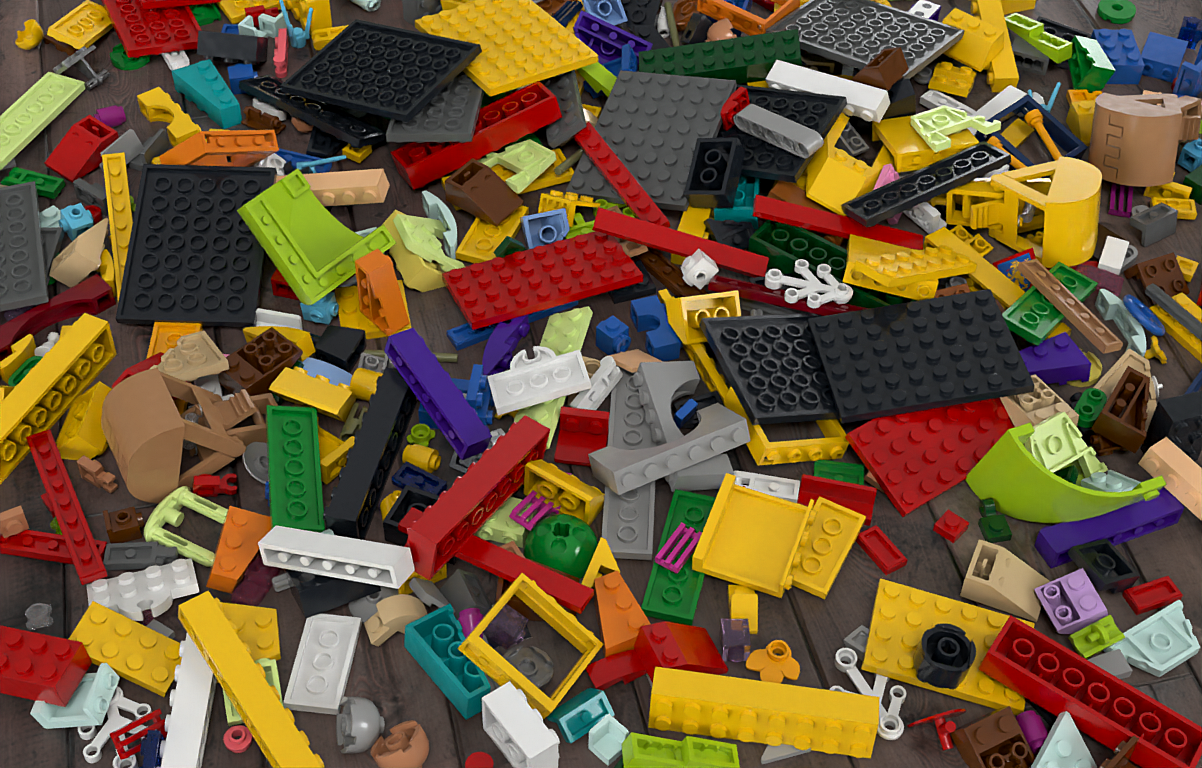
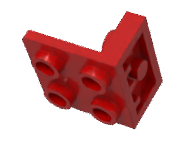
M561 406L560 431L554 461L557 463L591 466L588 454L607 446L610 412Z

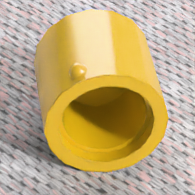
M361 367L357 368L350 381L351 391L357 396V399L369 402L371 394H375L377 390V379L383 373Z

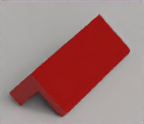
M803 474L797 504L808 507L810 500L813 499L815 505L820 496L866 516L864 525L870 526L877 489Z

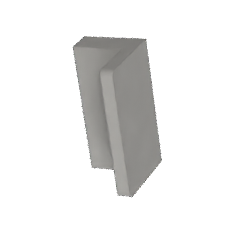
M129 129L103 150L101 156L103 154L124 152L127 165L141 153L144 147L135 131ZM101 162L99 166L101 170L104 172L103 162Z

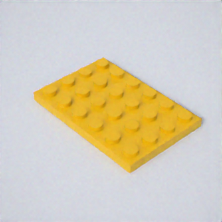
M880 578L861 670L993 709L1010 706L1014 715L1024 712L1026 699L1024 696L979 670L988 650L1010 616ZM1017 618L1023 623L1034 628L1035 623ZM946 623L961 628L966 632L965 636L970 642L972 640L976 647L975 660L965 679L956 689L938 688L921 682L916 676L913 664L914 653L924 632L927 629L934 628L937 624Z

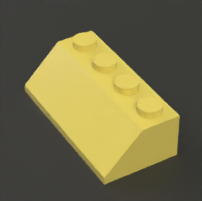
M395 209L383 224L396 242L395 245L389 248V254L397 264L396 268L404 279L403 283L408 288L421 292L445 287L442 273L446 271L441 269L439 263L435 260H432L430 263L406 248L393 222L397 214H406Z

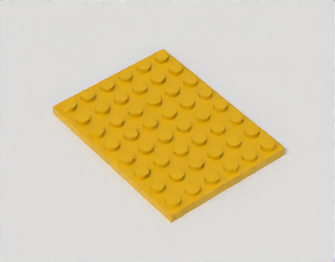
M477 0L468 5H460L457 8L443 10L440 13L426 15L421 19L415 20V28L421 33L480 44L482 52L463 69V72L490 97L598 62L597 53L532 0Z

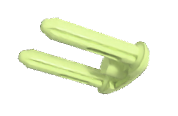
M188 486L179 487L166 496L151 513L144 527V538L146 542L158 541L160 545H165V547H177L179 554L189 559L192 558L193 561L206 567H211L215 555L213 552L162 529L166 522L175 527L180 526L184 519V513L180 512L183 506L222 524L228 509L192 493Z

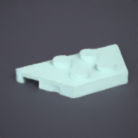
M1177 600L1124 632V640L1103 651L1107 653L1120 649L1129 664L1160 677L1196 655L1200 645L1196 636L1192 633L1189 619H1185L1182 611L1183 603Z
M1065 711L1058 715L1031 768H1097L1069 712Z

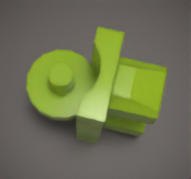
M1108 615L1071 634L1068 638L1073 644L1076 653L1088 659L1124 640L1125 636L1117 628L1112 616Z

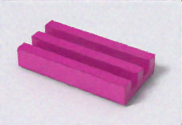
M534 490L512 510L509 516L530 531L551 511L554 505L552 502L544 503L546 498L543 496L538 499L536 497L537 492ZM530 503H533L521 517L518 516ZM538 507L541 508L529 522L526 521Z
M681 522L656 555L655 563L678 574L695 551L702 532L699 531L697 534L694 528L690 527L687 529L686 524ZM684 535L682 539L679 541V543L676 545V547L673 549V551L670 553V555L666 558V560H664L668 553L671 551V549L674 547V545L677 543V541L680 539V537ZM690 538L693 539L674 565L671 564Z

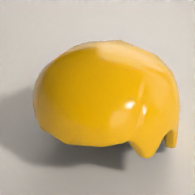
M35 19L25 21V30L17 31L18 38L15 40V44L19 48L30 50L42 42L43 30Z

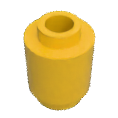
M408 444L404 449L402 461L410 468L432 473L439 468L441 456H439V452L436 449L419 444Z

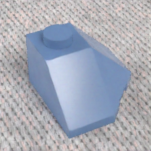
M582 0L586 13L615 26L628 21L621 0Z
M565 208L520 218L528 250L536 246H543L563 240L570 230Z

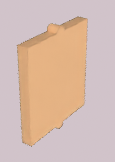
M638 349L608 355L613 357L617 366L631 373L637 372L640 362H663Z

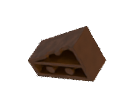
M1128 366L1091 430L1135 454L1146 438L1145 422L1148 417L1146 407L1149 401L1150 377Z

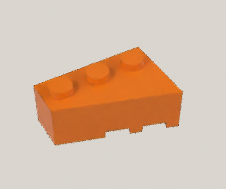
M376 249L355 260L360 312L387 336L410 324L391 258L388 255H384L379 249Z
M229 506L206 587L232 594L256 557L260 554L258 542L271 530L269 516Z
M618 570L594 579V604L600 630V640L603 643L604 658L634 649L640 627L651 623Z

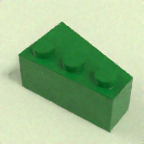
M1075 35L1071 41L1073 43L1072 58L1068 59L1074 90L1087 89L1088 93L1101 91L1116 70L1097 40Z

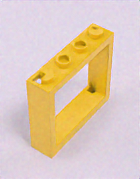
M730 386L723 402L726 408L746 418L751 440L746 445L757 465L840 459L849 445L845 438L846 433L837 419L816 421L825 438L769 442L760 425H752L732 386Z
M521 573L457 649L499 686H503L510 681L516 689H521L527 698L529 706L532 709H537L542 718L545 719L562 700L603 646V643L593 635L592 631L587 630L580 624L573 614L564 610L552 596L547 595L540 589L534 580L531 581L526 575ZM514 594L582 653L550 697L544 694L479 637Z

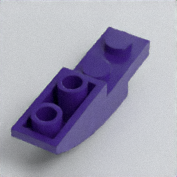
M528 314L514 318L509 324L499 322L493 330L483 354L482 365L484 375H494L510 368V363L513 359L512 351L515 350L517 343L522 337H526L530 330Z

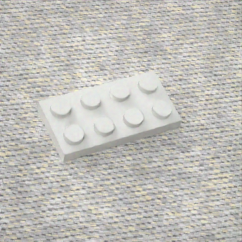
M320 613L306 619L283 702L284 709L289 708V710L332 715L340 713L341 706H339V703L344 697L362 626L361 618Z

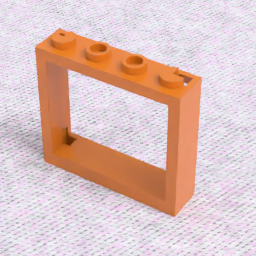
M698 0L697 11L718 21L727 18L733 28L751 36L765 34L766 29L799 8L800 0H770L781 5V7L766 20L724 0Z
M274 130L200 131L160 155L159 158L161 164L250 167L279 151ZM227 157L231 158V162L227 161Z

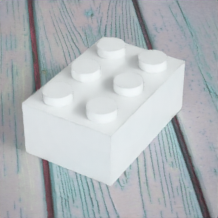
M509 681L482 697L483 729L514 768H558V759L560 758L558 753L559 738L553 729H548L545 726L539 711L529 706L527 698L521 689H516Z

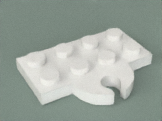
M533 346L536 358L528 360L524 349L513 357L510 363V370L487 376L497 414H505L592 388L580 350L556 356L547 347Z
M192 558L186 560L177 559L170 564L154 565L142 571L126 572L118 577L99 579L86 585L89 606L94 601L134 621H143L142 611L151 609L152 616L157 617L170 608L173 599L199 592Z

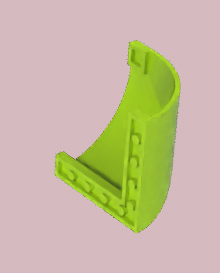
M296 169L240 207L237 212L300 302L304 305H312L356 273L355 260L376 249L384 253L395 245L396 242L384 224L365 237L344 226L320 203L310 190L311 186L299 169Z
M1031 422L1008 429L968 473L965 479L979 499L992 498L996 510L1000 513L1016 519L1040 523L1071 522L1100 516L1142 500H1152L1160 495L1159 491L1167 485L1161 475L1139 483L1131 491L1104 492L1084 488L1081 486V480L1085 479L1078 459L1061 468L1064 469L1075 465L1078 469L1079 475L1076 485L1070 483L1045 468L1024 447L1023 444L1035 432Z

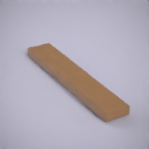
M1037 259L1019 262L1016 269L1103 354L1121 350L1122 341Z

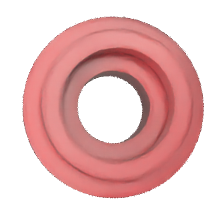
M233 726L224 734V745L233 753H242L251 745L252 734L245 726ZM237 736H242L240 739H234Z

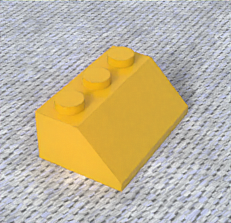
M954 8L942 21L944 24L965 30L963 38L943 54L979 72L1004 48V30L964 11Z
M1095 100L1071 102L1066 123L1072 133L1086 146H1090Z
M738 291L666 299L668 323L683 344L707 342L699 326L702 318L741 316Z
M294 366V369L285 367L269 388L270 391L281 399L294 404H301L304 407L316 408L318 413L342 422H346L352 405L357 398L351 391L352 387L343 383H339L338 386L330 384V379L318 374L315 378L307 375V370Z
M101 381L73 400L56 440V445L62 459L79 460L83 455L92 459L96 455H102L106 450L108 444L101 427L102 406L107 394L112 389Z
M541 459L530 461L525 465V495L528 496L534 490L537 492L536 497L538 499L541 496L546 498L544 503H554L553 508L558 510L559 514L576 516L589 526L603 509L605 494L598 488L585 484L576 476L569 475L558 469L556 465Z

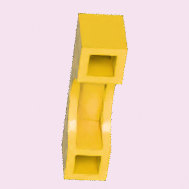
M160 87L137 95L140 112L149 122L163 121L170 123L167 126L169 142L173 147L201 131L199 125L194 124L190 116L181 110L179 104L174 103L170 95L165 93Z

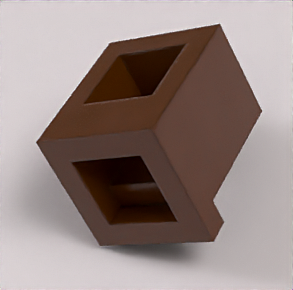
M134 506L108 513V510L102 511L111 544L125 543L142 538L140 528L145 527L142 513H136Z

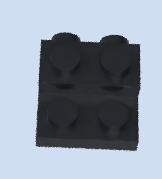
M1107 538L1073 546L1067 553L1078 568L1084 569L1092 584L1100 591L1109 589L1113 594L1132 588L1140 576Z

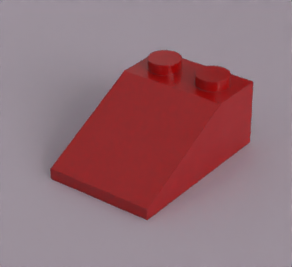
M667 621L640 627L634 649L652 683L655 667L714 675L724 674L729 670L706 628Z

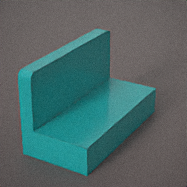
M587 688L554 709L547 716V719L557 723L565 741L571 744L588 733L608 714L614 716L615 713L604 690Z

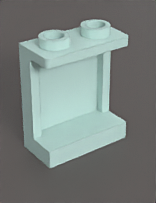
M101 663L97 673H87L84 675L66 707L48 704L45 701H35L30 714L46 729L102 725L120 677L107 663Z

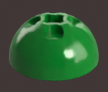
M554 514L541 519L529 531L524 543L523 555L525 558L581 579L586 574L597 548L598 540L591 527L582 519L569 514Z

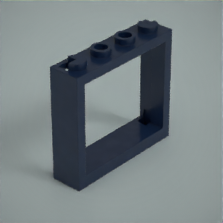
M1028 94L986 120L993 123V120H998L1002 125L1020 112L1026 115L1028 112L1038 109L1043 116L1042 124L1051 139L1068 153L1064 157L1081 160L1088 148ZM977 130L975 138L979 143L982 141L987 142L992 136H995L1001 141L1002 148L1027 167L1034 166L1027 157L998 131L987 134L985 138V134ZM1008 164L1009 171L1016 170L1013 166ZM1051 175L1044 176L1041 178H1050Z

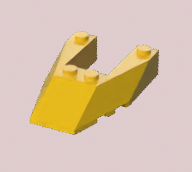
M841 112L823 140V146L816 151L805 168V172H807L805 182L806 197L838 215L847 216L844 214L841 205L873 191L883 166L892 164L894 168V156L883 143L871 166H868L864 161L857 160L848 155L846 151L834 147L850 119Z

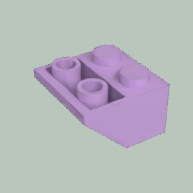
M1083 568L1034 589L1059 634H1073L1108 616L1105 605Z

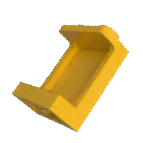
M317 417L321 481L328 484L340 474L341 468L346 466L347 453L349 448H353L355 437L351 436L345 442L320 428Z

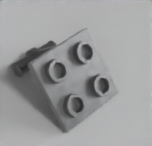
M94 45L88 49L85 46L53 68L55 74H61L70 66H75L89 79L85 83L87 91H90L95 86H100L102 81L110 76L109 72L102 76L107 72L106 69L96 74L83 58L96 48Z

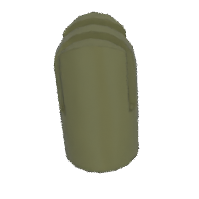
M355 402L352 405L340 433V440L345 442L351 436L355 437L357 429L360 430L362 427L363 413L368 410L367 407L363 406L357 418H353L359 403Z

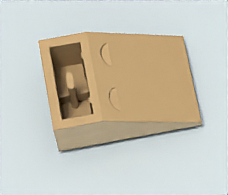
M103 219L80 234L53 259L49 276L72 288L79 282L85 281L91 271L95 272L101 264L100 256L105 248L103 243L109 231L107 229L109 219Z
M1036 374L1031 375L1035 385L1034 392L1000 397L1014 427L1030 422L1032 426H1035L1058 412H1065L1077 427L1079 415Z
M979 539L960 596L1037 622L1042 604L1034 589L1050 581L1006 548Z

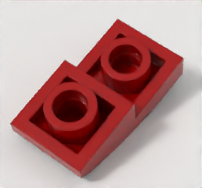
M742 86L727 99L721 109L722 123L726 131L735 125L733 117L750 104L747 89Z
M635 649L610 655L585 668L595 688L599 690H605L622 680L626 685L647 673Z

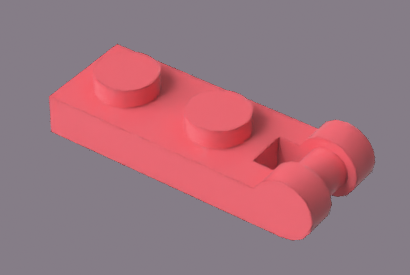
M287 28L279 29L278 37H275L276 49H274L273 62L276 66L275 75L277 78L287 76L289 49Z

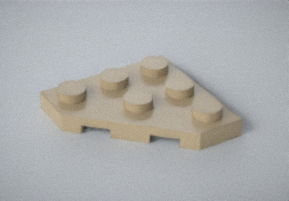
M200 331L181 336L177 340V346L170 348L161 357V363L153 365L150 369L158 368L160 372L190 382L202 376L216 375L221 371L228 370L229 364L226 357L207 333Z
M1128 349L1093 388L1103 391L1108 401L1128 366L1150 377L1149 401L1146 407L1148 417L1145 422V431H1147L1157 406L1149 360Z

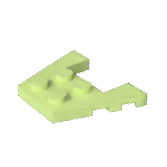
M945 105L913 115L910 122L934 152L951 147V139L946 137V135L960 133L969 127L985 135L1001 130V122L998 120H993V123L987 122L984 116L970 117L967 116L966 111Z
M529 139L507 146L503 152H490L486 154L485 158L477 161L490 168L500 164L517 173L505 181L513 191L519 194L557 159L554 151Z
M397 214L393 219L408 250L430 263L432 260L437 261L441 269L446 272L465 267L463 262L445 256L441 248L442 244L436 238L443 239V232H447L440 220Z
M1058 412L1033 426L1035 432L1024 443L1029 453L1053 473L1076 459L1080 463L1085 478L1091 477L1093 473H1104L1108 470L1104 462L1100 463L1095 457L1096 452L1094 449L1088 447L1081 437L1083 435L1065 412Z

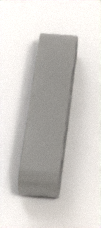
M749 104L733 117L736 126L740 130L805 159L824 144L823 138L815 130L754 104Z

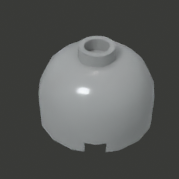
M343 697L339 703V706H344L343 712L336 716L337 744L344 745V749L340 750L341 753L365 752L372 748L379 734L383 733L385 726L384 718L380 716L377 707L372 701L362 697Z

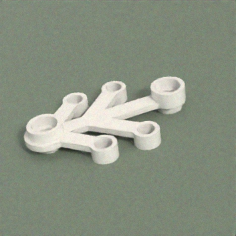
M799 259L795 262L794 270L796 273L801 274L805 280L783 276L778 269H770L765 275V286L769 289H779L783 284L803 288L800 290L794 288L787 289L785 291V301L788 303H796L799 299L808 296L807 305L811 308H818L821 304L832 300L838 304H845L853 295V290L850 286L839 283L830 274L831 267L827 264L818 265L817 276L824 279L828 285L822 284L808 269V261L804 259Z
M850 648L839 649L835 656V666L837 669L847 673L861 695L879 697V725L877 733L886 740L898 739L904 730L903 721L898 715L900 706L906 698V690L899 685L893 686L890 689L889 700L891 703L887 713L881 704L886 682L890 678L874 673L875 683L872 691L856 667L857 654ZM841 661H847L849 664H843ZM832 686L829 689L832 691L853 693L844 690L840 686ZM893 693H900L902 697H895ZM885 726H892L894 730H889Z
M117 686L107 711L108 720L95 737L97 733L95 726L78 727V732L82 739L90 740L94 738L92 743L83 750L85 760L89 763L98 762L102 757L101 749L111 737L110 733L132 722V720L120 716L118 708L135 714L136 719L144 716L139 715L140 712L148 711L146 714L150 713V711L152 712L151 707L146 703L139 704L124 698L123 691ZM139 725L128 731V733L135 734L148 726ZM86 728H92L87 733L83 732ZM154 730L150 733H153L154 736L157 734V730ZM125 734L119 736L121 741L126 739ZM145 736L141 737V738H142V739H141L142 742H143L144 740L148 739V738H145ZM127 745L124 746V750H125V751L128 750V746H127ZM91 751H97L93 756L88 755ZM117 752V756L113 760L114 768H123L126 765H131L129 768H138L134 754L121 760Z

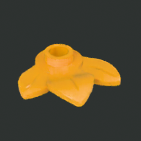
M782 640L772 641L765 649L754 650L747 658L745 666L748 670L759 671L760 680L781 684L784 677L790 680H797L800 674L799 663L791 657V649Z

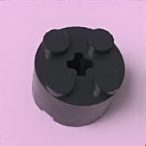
M941 623L935 625L934 628L927 629L913 657L917 678L921 682L938 688L956 689L965 679L975 660L976 647L972 640L971 642L965 636L966 632L952 624Z

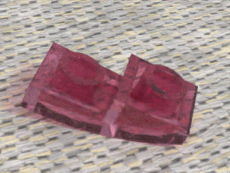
M1079 264L1076 267L1075 271L1098 283L1096 289H1106L1117 297L1121 294L1124 278L1094 266Z
M258 556L245 571L244 581L231 594V602L258 607L272 587V578L278 576L281 568L264 565L262 557Z

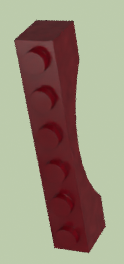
M96 274L49 299V302L42 303L0 326V362L13 354L11 346L28 334L34 336L50 325L69 318L82 316L84 313L98 315L116 305L112 288Z

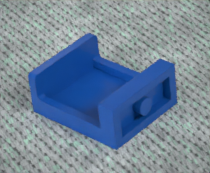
M1150 32L1141 54L1145 65L1142 75L1172 83L1177 76L1188 41Z
M630 44L622 46V57L601 65L618 77L621 70L637 72L638 58ZM586 80L583 81L585 90L590 92L593 99L605 95L602 90L597 93Z
M1202 44L1195 64L1185 61L1181 65L1172 93L1177 95L1178 98L1185 95L1196 98L1202 91Z

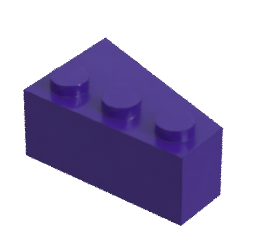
M1066 332L1044 340L1039 346L1032 345L1019 351L1030 376L1036 374L1045 384L1059 383V385H1065L1067 381L1080 379L1081 382L1089 381L1091 362Z

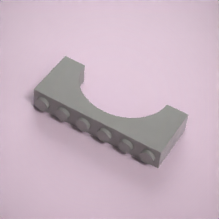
M694 361L640 362L637 372L634 373L633 382L635 387L638 388L640 404L644 406L646 422L650 424L652 440L657 446L684 436L673 420L671 403L682 396L694 394L700 380ZM718 454L665 476V480L669 482L672 492L675 489L682 491L720 489L725 474L733 475L734 472L728 455Z
M719 403L698 410L699 425L693 431L677 440L656 447L625 450L607 446L588 454L593 476L618 495L750 442L747 420Z

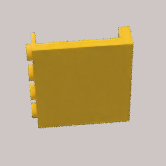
M911 116L884 119L880 123L872 121V141L882 140L894 156V170L898 173L920 170L979 143L975 136L966 128L960 133L946 135V137L951 139V147L934 152L910 124Z
M850 234L846 247V270L842 282L918 301L934 298L938 279L886 287L854 269L856 260L866 259L868 256L879 257L882 254L891 255L897 252H910L913 249Z
M726 473L693 554L692 570L782 598L784 590H790L794 578V575L791 574L792 568H798L802 555L798 553L800 546L805 547L809 537V532L806 531L808 525L813 526L817 511L813 510L814 500H810L808 507L736 485V476Z

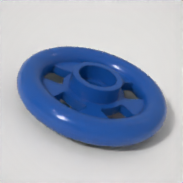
M1129 294L1123 297V304L1144 328L1156 336H1163L1165 334L1164 325L1145 304Z

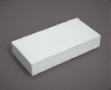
M1107 236L1097 269L1119 275L1129 242Z

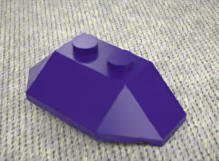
M582 10L573 27L575 36L598 54V62L600 64L622 57V46L630 44L638 58L637 65H639V52L651 50L653 45Z

